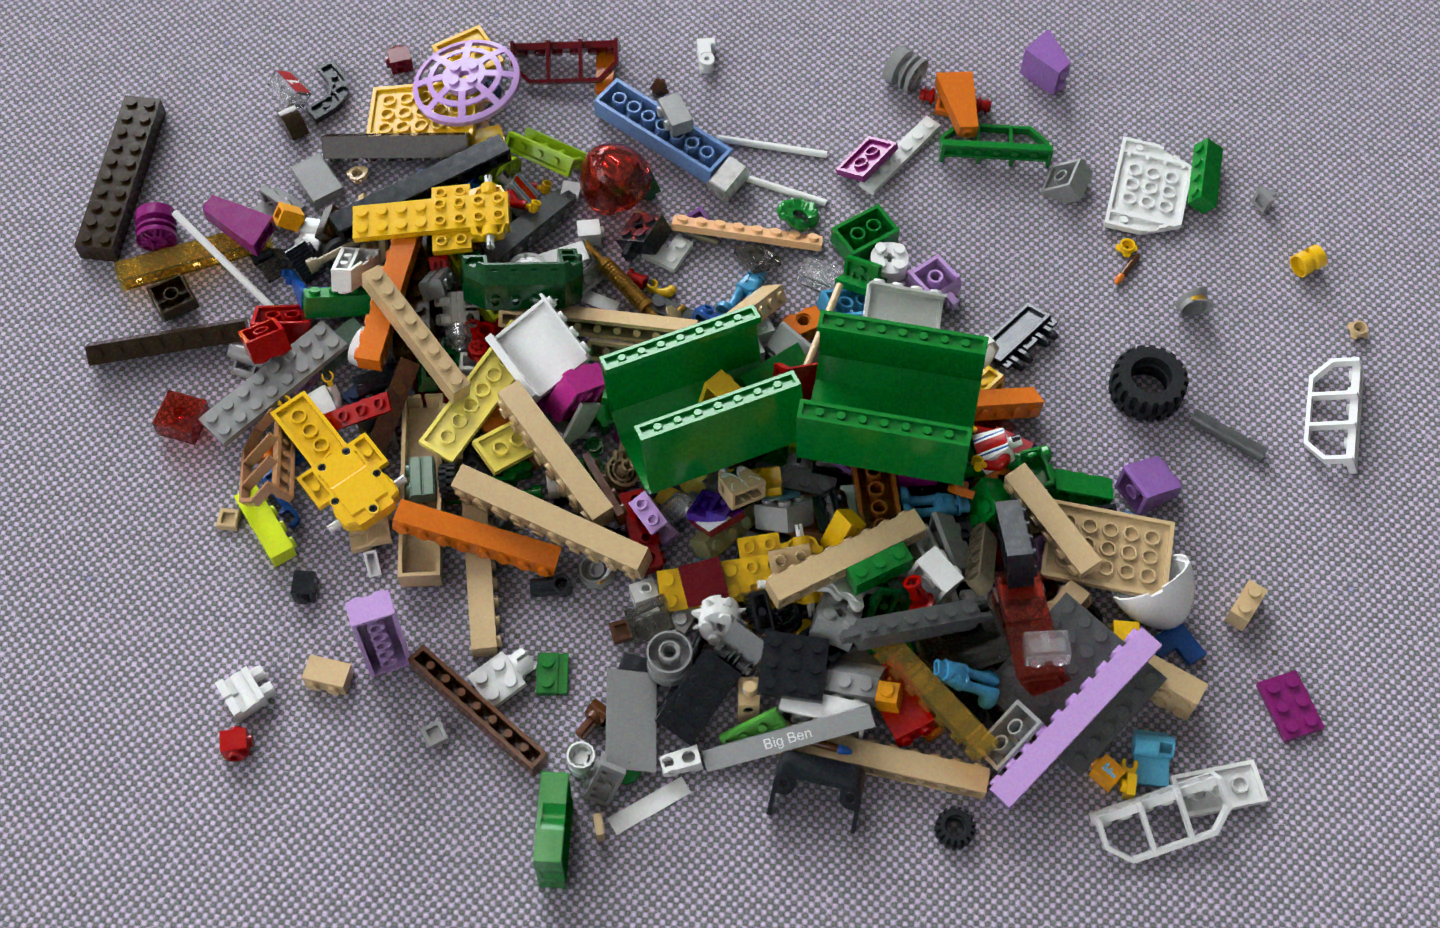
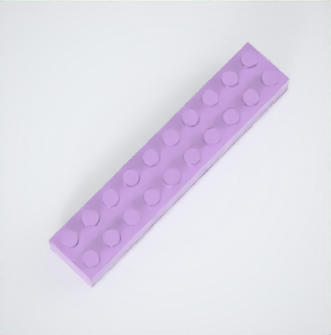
M1143 627L1138 631L1134 628L1124 640L1126 644L1123 647L1119 644L1109 656L1111 660L1108 663L1104 660L1094 672L1097 675L1093 679L1089 676L1080 687L1082 691L1078 695L1073 693L1065 703L1067 707L1063 711L1058 709L1050 718L1052 723L1048 727L1043 725L1036 732L1035 737L1037 739L1033 743L1028 741L1021 748L1020 753L1022 755L1017 760L1013 757L1006 764L1005 769L1007 771L1002 776L998 773L990 781L992 786L990 792L1008 809L1023 796L1161 648L1162 644Z

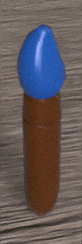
M829 741L810 744V746L837 752L841 755L853 753L849 747Z

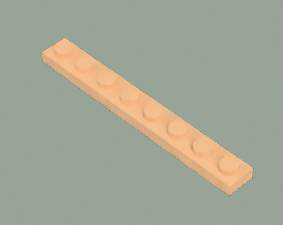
M674 215L671 226L673 231L820 252L823 236L815 233L803 234L798 231L789 232L782 231L779 228L768 229L759 225L747 226L742 223L733 224L726 223L723 220L712 221L703 217L692 218L686 215Z

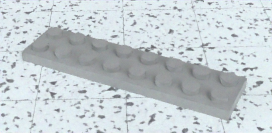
M321 320L292 343V350H289L287 354L280 357L276 356L198 418L200 424L224 447L228 446L259 421L270 408H275L279 400L282 402L285 399V395H291L348 349V344Z

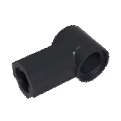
M563 573L557 574L554 577L530 579L532 598L556 595L567 597L573 591L570 578ZM566 582L567 586L565 588H557L559 583Z

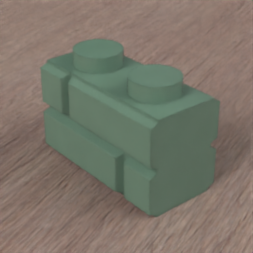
M434 456L410 457L409 465H405L406 477H410V484H406L407 496H410L414 503L437 501L436 462Z

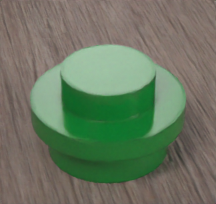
M598 437L589 438L584 444L585 452L590 451L594 457L601 455L604 451V442Z

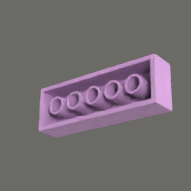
M378 590L369 596L355 597L345 603L353 633L371 678L410 665L408 662L410 654L389 590Z

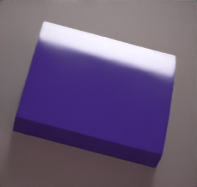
M702 489L687 511V519L699 522H718L726 520L732 510L719 492Z

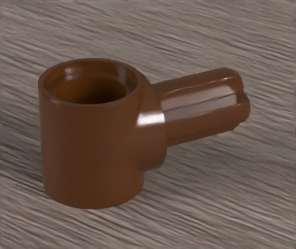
M594 699L585 711L586 719L575 732L580 739L586 740L595 727H604L606 725V705L598 699Z

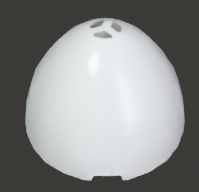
M1172 554L1169 582L1162 586V590L1152 595L1147 593L1140 596L1111 592L1115 602L1130 618L1155 629H1173L1186 620L1194 602L1196 585L1193 568L1186 555Z

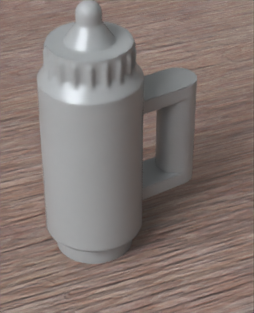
M242 342L231 343L228 348V357L234 360L231 374L249 379L259 368L261 369L275 358H270L264 364L254 365L247 355ZM244 363L253 366L252 371L238 368L239 364Z

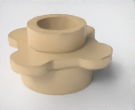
M1358 320L1347 325L1352 339L1368 338V326L1365 322Z

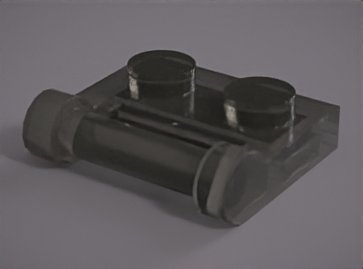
M664 594L657 595L656 599L639 607L625 610V616L636 645L650 641L660 632L676 629ZM659 607L660 611L636 621L637 616Z

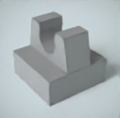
M1264 186L1260 187L1254 194L1251 202L1263 214L1268 212L1275 201L1274 197L1277 196V193L1274 189L1267 190Z

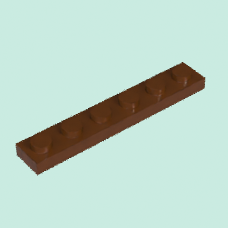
M402 357L399 360L387 391L392 411L377 417L370 435V439L384 456L420 364Z

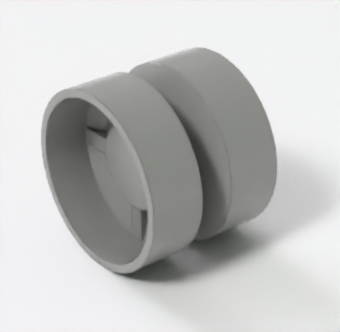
M663 631L656 634L647 646V670L652 680L659 685L666 687L679 685L692 667V647L689 640L681 633Z

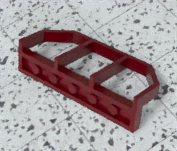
M615 37L614 40L583 41L582 39L566 42L546 40V42L515 43L510 41V52L514 57L515 55L527 57L529 54L543 57L546 54V79H529L521 71V77L529 85L602 83L619 65L621 44L618 37ZM598 52L614 54V62L599 77L583 78V53H588L589 55L599 54ZM563 53H570V55L574 56L578 55L579 78L551 79V54L553 56H562Z

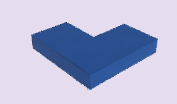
M1183 623L1176 628L1164 630L1154 636L1162 644L1155 654L1160 658L1176 650L1189 667L1207 655Z

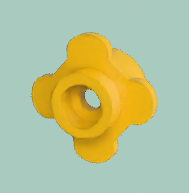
M1124 238L1120 244H1116L1115 249L1120 251L1125 258H1129L1133 252H1137L1138 246L1135 245L1132 239Z

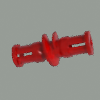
M911 575L903 581V586L908 590L912 601L909 610L936 605L933 594L923 589L922 579L919 575Z

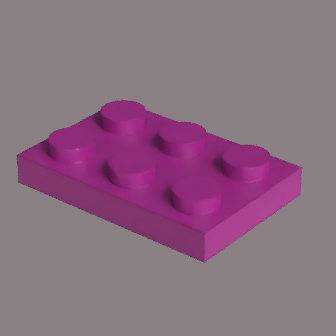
M868 136L835 169L836 173L843 177L866 182L899 149L896 142Z
M1296 670L1260 681L1256 684L1284 743L1322 731L1325 728Z

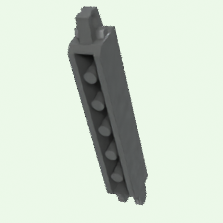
M569 190L562 194L557 191H551L540 200L542 203L540 210L536 213H531L527 210L511 223V232H507L504 240L495 241L494 249H487V243H485L482 255H487L488 263H509L513 257L532 247L534 242L539 238H543L550 229L555 228L564 218L566 219L571 213L570 208L576 202L577 195Z
M975 598L857 619L854 625L849 626V629L842 630L839 638L842 644L855 643L858 650L862 651L972 630L978 623L993 619L994 615L991 611L980 612V610L988 608L989 603L987 600L976 601Z

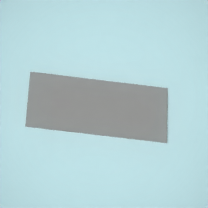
M607 668L606 761L626 770L656 773L657 721L654 719L657 716V683L652 680L647 672Z

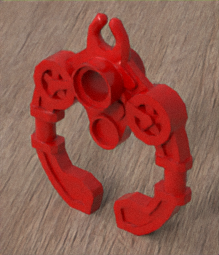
M470 318L468 321L469 323L476 324L477 327L471 328L468 322L464 323L466 330L472 334V341L469 342L467 347V356L476 365L490 347L485 337L490 333L496 336L505 328L498 327V318L492 323Z

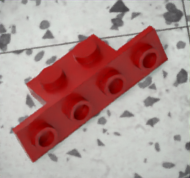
M386 391L369 398H364L323 415L335 430L338 431L391 412L392 407L389 393Z

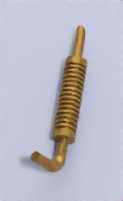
M586 239L585 249L598 262L597 269L610 283L617 288L639 313L658 315L652 308L654 305L652 300L609 256L604 258ZM684 304L677 308L681 314L688 310Z

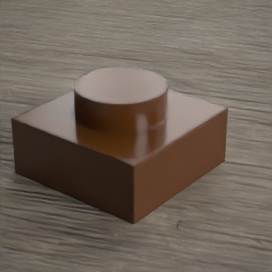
M629 618L609 623L614 645L635 640Z

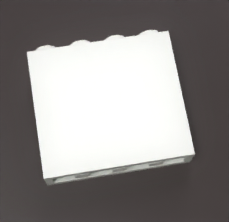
M874 279L867 284L863 316L940 329L943 302L947 298V294H943L941 290L937 289L927 291L923 290V287L920 286L905 287L900 282L889 284L885 283L883 279Z
M542 293L539 294L542 298L500 333L496 336L490 333L485 337L514 379L520 381L535 403L555 389L556 383L561 380L562 374L569 369L577 370L592 359L588 353L591 349L584 341H579L577 338L579 333L573 326L569 327L566 321L568 319L562 311L558 312L555 309L557 305L550 296L546 297Z

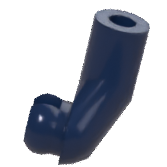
M487 78L484 85L489 88L493 80ZM500 85L493 92L497 98L501 97L502 94Z

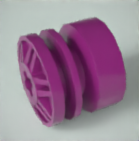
M150 202L139 206L135 211L137 245L151 252H162L172 249L178 240L177 220L172 216L175 209L161 202Z

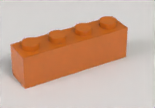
M1034 387L980 390L974 421L1038 417L1045 402Z

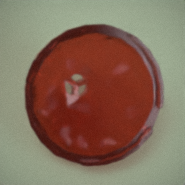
M611 142L597 145L586 154L580 167L579 183L583 198L588 206L599 214L615 215V212L624 209L628 211L637 205L648 192L652 182L651 166L642 154L628 145Z

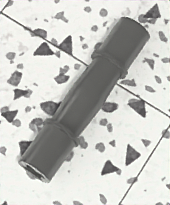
M1198 409L1189 422L1207 432L1206 434H1212L1224 443L1241 450L1240 453H1244L1258 462L1262 461L1268 451V448L1252 440L1251 437L1243 436L1236 430L1218 422L1216 418L1214 419Z

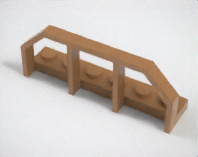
M272 408L253 427L242 450L239 502L247 507H259L271 493L287 502L294 498L295 446L271 416L270 412L274 410ZM274 421V434L269 432L258 444L263 432ZM273 445V457L268 455L252 472V467ZM272 468V483L267 480L250 498L251 490Z

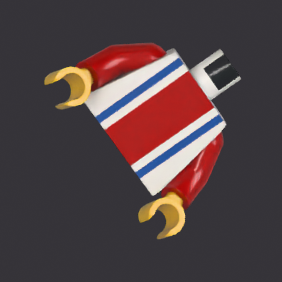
M978 425L976 427L973 426L972 433L974 435H972L977 455L972 457L971 464L974 465L975 471L979 472L983 469L986 475L994 471H1002L1009 463L1015 460L1013 449L1023 445L1020 434L1008 437L1004 428L992 429Z

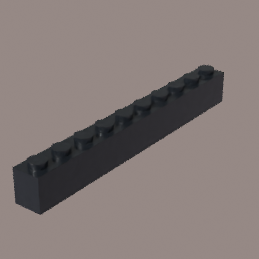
M500 134L489 137L485 141L472 145L464 151L455 153L443 161L420 170L418 173L405 177L397 183L388 185L376 193H372L359 201L334 211L329 215L331 225L342 242L353 238V206L432 199L431 187L462 185L512 161L510 148Z

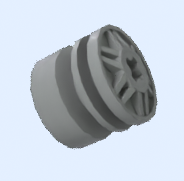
M899 46L888 58L882 72V78L892 85L898 83L899 89H903L904 92L911 94L923 80L929 62L919 55L913 56V52L906 47Z

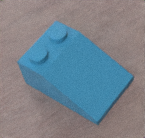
M834 289L821 290L816 304L820 312L821 310H826ZM842 289L834 312L863 316L866 296Z

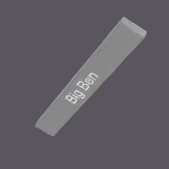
M870 704L703 749L701 753L707 772L873 728L876 727Z

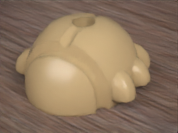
M355 166L346 172L354 184L363 183L367 180L369 173L368 168L365 166Z

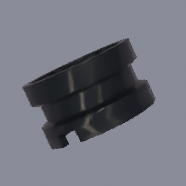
M793 602L778 610L776 606L772 609L778 632L791 633L794 630L797 632L803 624L802 619L804 618Z

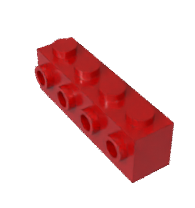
M643 488L618 494L619 504H624L628 513L625 515L627 522L625 527L628 531V538L648 547L653 560L645 574L648 575L663 570L666 558L664 551L660 552L658 544H661L659 533L656 532L654 535H651L628 504L643 492Z

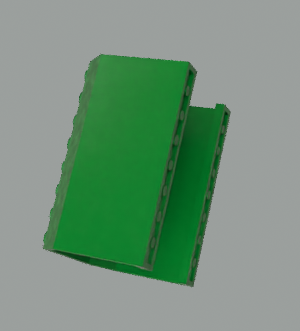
M753 304L599 357L613 422L619 439L647 494L665 490L796 442V416L800 399H803L802 384L793 370L698 403L704 383L721 369L726 374L731 375L733 379H736L762 363L757 324L762 322L761 316Z
M821 310L817 325V332H820L819 359L811 400L800 399L796 416V457L963 486L989 337Z

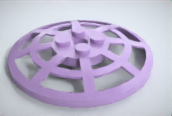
M486 40L462 41L439 50L424 62L414 79L413 96L421 113L433 122L447 126L474 125L494 117L510 104L519 89L521 71L514 55L502 45ZM472 46H488L496 50L489 52L480 48H472ZM459 49V50L453 51V52H451V53L445 55L444 57H442V55H444V54H446V53H448V52H450V51H452V50ZM463 53L462 59L454 62L448 60L455 55ZM470 53H481L484 56L477 60L470 58ZM506 53L512 61L514 72L502 70L501 63L496 56ZM491 59L495 63L496 70H485L483 64ZM436 61L437 63L432 67L428 78L420 80L425 70ZM441 64L447 67L443 74L434 76ZM487 76H495L491 86L486 88L484 84ZM502 77L513 78L509 90L499 100L493 92L499 86ZM443 81L445 87L437 94L433 88V83ZM427 85L429 93L433 97V100L427 107L423 104L418 94V88ZM477 91L482 93L474 98L466 100L467 95H471ZM449 92L458 96V101L445 99L444 96ZM486 98L494 104L482 112L466 116V106L477 104ZM438 103L450 107H458V117L443 116L433 112Z

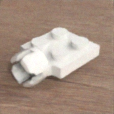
M519 648L508 656L501 651L467 677L479 694L495 708H498L527 686L524 678L536 668V665L523 648Z

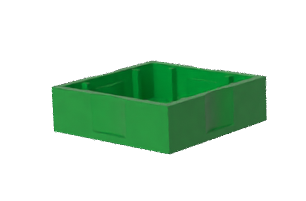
M541 771L533 865L539 887L566 889L574 804L569 773Z

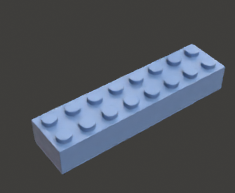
M618 78L594 100L595 115L704 183L710 180L729 156L733 157V149L695 125H693V131L672 138L670 132L664 128L662 117H658L656 111L658 103Z

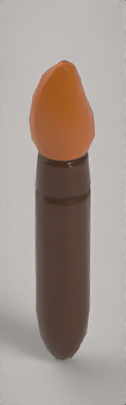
M1139 253L1134 254L1114 280L1116 285L1123 282L1140 258Z

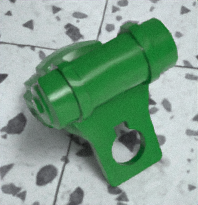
M1047 445L1026 449L1019 453L1014 452L1015 460L1007 465L1010 471L1026 463L1045 489L1055 486L1056 475L1054 468L1048 464V461L1052 458V451Z

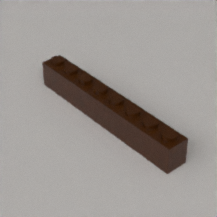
M424 644L408 658L411 669L531 776L535 777L549 763L546 751Z

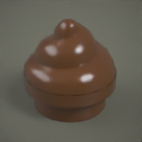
M657 77L649 89L655 95L668 94L666 81L663 78Z

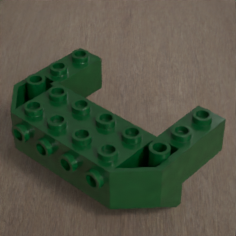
M577 248L557 249V262L488 263L487 255H480V250L460 253L463 299L482 309L498 311L499 309H510L513 311L530 309L542 299L539 295L540 293L546 297L550 296L557 304L555 306L556 310L566 308L582 298L583 261L582 254L577 253Z

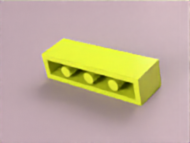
M257 485L251 490L250 498L259 490ZM239 493L234 496L240 510L274 567L297 556L294 549L297 547V544L292 536L288 537L285 532L288 529L282 520H277L276 516H278L275 507L273 505L269 506L266 502L269 500L268 497L259 507H247L239 502Z

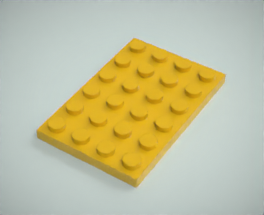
M443 81L433 83V88L437 94L445 87ZM413 84L373 87L367 133L471 132V139H474L476 124L447 126L433 122L421 113L413 96ZM427 85L418 88L419 97L427 107L433 100V97L429 93ZM479 91L467 95L466 100L478 96ZM449 92L444 96L445 99L458 101V96ZM438 103L433 112L443 116L458 117V107H450ZM478 103L466 106V116L477 113Z

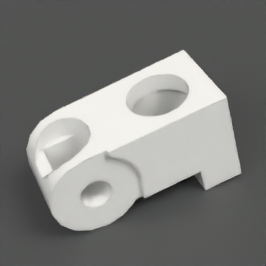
M715 38L697 39L699 70L705 74L714 71L715 57L712 53H715Z
M697 745L665 754L659 758L664 777H672L693 770L695 772L704 770Z

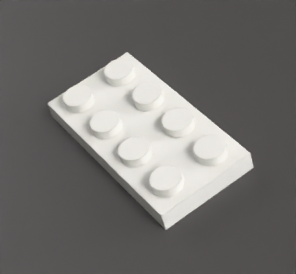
M1254 759L1172 775L1169 778L1172 785L1214 771L1224 779L1232 804L1231 810L1268 802V797ZM1218 785L1212 791L1204 792L1202 790L1196 792L1195 796L1183 799L1189 819L1220 813L1224 805Z

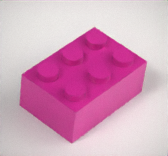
M598 362L591 365L586 363L577 370L569 369L562 374L563 377L556 383L555 389L549 394V398L545 402L556 424L572 418L580 403H595L605 390L602 370Z

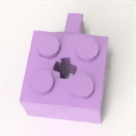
M939 254L908 272L907 287L920 286L923 287V290L927 291L931 289L941 290L943 294H947L943 304L951 311L958 308L959 300L955 296L960 292L961 278Z

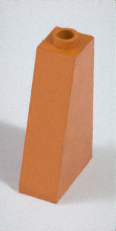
M973 71L937 72L935 87L957 136L965 138L976 137L979 125Z

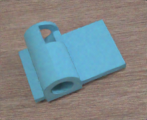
M1134 729V733L1131 736V757H1133V761H1138V768L1136 770L1137 785L1162 788L1169 786V761L1174 756L1175 737L1169 736V733Z

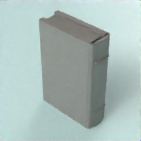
M320 153L290 167L293 172L292 175L315 209L345 195L346 190L341 181L336 177L328 162L323 159Z

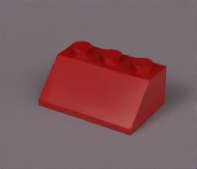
M299 304L256 306L250 322L251 327L275 317L283 326L290 344L294 343L315 326V318L306 319L303 309L300 308Z

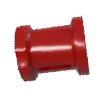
M630 268L626 275L643 291L648 283L649 276H643L635 272L633 268Z

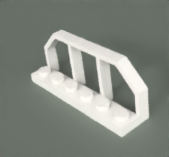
M1359 357L1330 359L1309 376L1304 433L1305 448L1324 464H1343V466L1347 467L1349 474H1357L1364 383V371ZM1352 366V371H1349L1351 387H1348V391L1314 392L1315 382L1334 367ZM1350 399V404L1346 405L1349 420L1312 422L1313 401ZM1346 430L1348 432V436L1344 437V448L1347 449L1346 454L1325 456L1310 443L1311 431Z
M1210 771L1090 812L1089 817L1091 822L1097 827L1103 848L1135 864L1217 836L1232 809V804L1223 777L1214 771ZM1218 785L1224 805L1212 828L1194 835L1183 799L1195 796L1196 792L1202 790L1204 792L1212 791ZM1174 800H1177L1188 837L1156 847L1146 813L1152 811L1155 806L1171 805L1175 802ZM1139 812L1150 850L1130 856L1109 845L1103 827L1111 825L1112 821L1117 819H1129L1133 817L1132 814Z

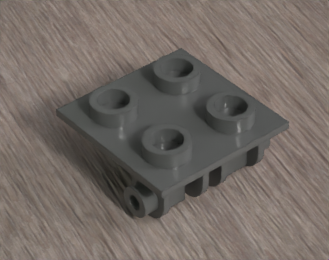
M735 619L719 644L714 647L712 653L741 673L742 677H748L762 657L764 640Z

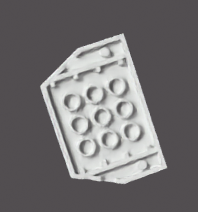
M1123 136L1103 227L1136 235L1180 229L1190 185L1192 166L1187 162H1183L1178 156H1172L1164 151V147L1160 144Z

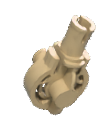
M619 440V448L612 451L611 458L604 466V472L609 479L611 487L616 490H625L630 488L639 477Z

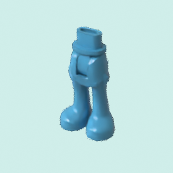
M757 266L749 270L736 284L737 288L729 302L720 301L716 305V312L718 314L727 313L739 304L743 296L747 298L759 289L766 281L767 271Z
M898 487L901 512L915 509L920 518L931 517L932 512H940L952 516H960L961 513L970 512L968 498H960L959 495L954 496L953 494L940 492L926 496H911L907 487ZM917 506H933L929 508H912Z
M936 659L934 661L933 673L939 677L940 681L957 691H967L978 695L977 702L981 708L988 710L994 707L1000 694V690L994 688L1000 681L997 673L991 670H974L964 663L952 662L947 659L943 661ZM970 679L976 680L977 683H974V682L969 681V680H970Z

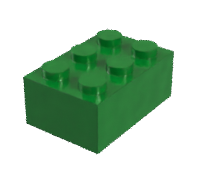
M877 204L834 226L831 229L830 242L844 259L847 255H853L867 260L870 258L871 252L877 243H898L900 229L882 207Z

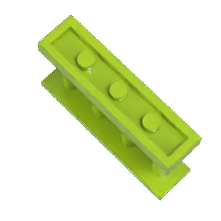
M526 127L523 136L516 132L508 131L505 141L511 153L565 177H571L573 168L586 172L591 157L589 153L529 127Z

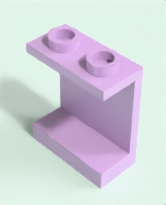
M643 491L628 503L651 535H654L656 532L659 533L664 547L681 535L661 506L646 491Z

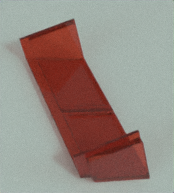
M1037 570L1038 577H1034V586L1009 589L1005 571L994 572L996 592L1006 626L1005 630L1016 677L1020 685L1032 696H1036L1064 686V683L1072 681L1064 671L1042 581L1046 580L1044 575Z

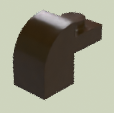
M294 104L276 111L278 115L275 117L278 123L283 125L289 139L294 141L310 133Z

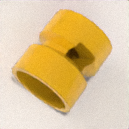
M1315 244L1290 258L1291 269L1301 278L1313 273L1314 270L1321 269L1327 264L1326 253L1319 245Z

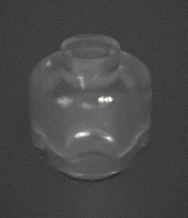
M456 321L446 328L447 346L455 351L467 349L468 344L472 342L470 327L466 323Z

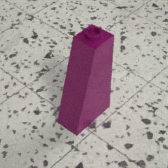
M211 195L202 208L207 221L257 257L276 229L273 216L215 195Z

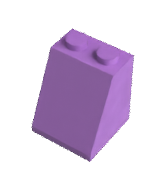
M1047 29L1025 49L1020 74L1054 96L1058 91L1061 92L1065 88V81L1070 73L1069 66L1071 62L1051 31Z
M1158 455L1123 466L1115 487L1136 515L1141 516L1177 497L1182 485L1180 480L1169 470L1168 464L1162 461Z

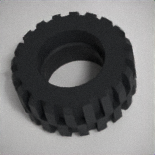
M1139 345L1137 349L1132 347L1127 352L1122 353L1116 361L1109 378L1108 390L1114 404L1117 403L1116 407L1120 411L1126 412V416H1133L1138 421H1142V419L1146 420V422H1154V419L1162 421L1165 417L1172 416L1180 407L1189 384L1186 368H1182L1184 365L1180 359L1177 360L1175 358L1176 355L1172 352L1168 353L1162 347L1160 349L1155 348V345H1149V347ZM1140 374L1150 375L1159 380L1165 390L1158 393L1144 391L1134 383L1132 377Z

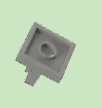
M263 185L259 188L262 201L254 208L256 211L273 216L279 201L300 207L303 212L306 210V205L278 186L275 189H270ZM276 226L275 230L282 233L285 228Z

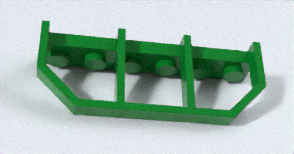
M978 124L979 127L975 141L949 139L956 134L954 127L943 133L939 139V162H943L944 157L976 158V164L980 163V159L1008 160L1009 166L1013 165L1014 160L1045 162V168H1049L1053 155V145H1050V142L1031 126ZM980 132L1008 134V142L980 141ZM1013 134L1028 135L1038 144L1013 143Z

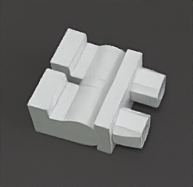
M463 291L449 292L443 298L434 299L435 307H442L443 314L436 315V325L444 326V329H466L464 323H469L468 320L472 319V315L474 319L480 321L479 310L466 311V309L479 307L463 299ZM469 323L471 328L477 327L476 324Z
M261 665L250 670L246 666L228 679H221L215 682L230 711L239 723L258 711L262 706H267L269 704L267 699L277 693L270 681L260 687L257 682L267 677Z

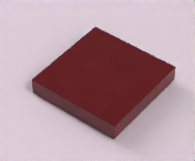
M719 556L678 567L688 608L702 605V601L710 596L721 595V598L730 597Z

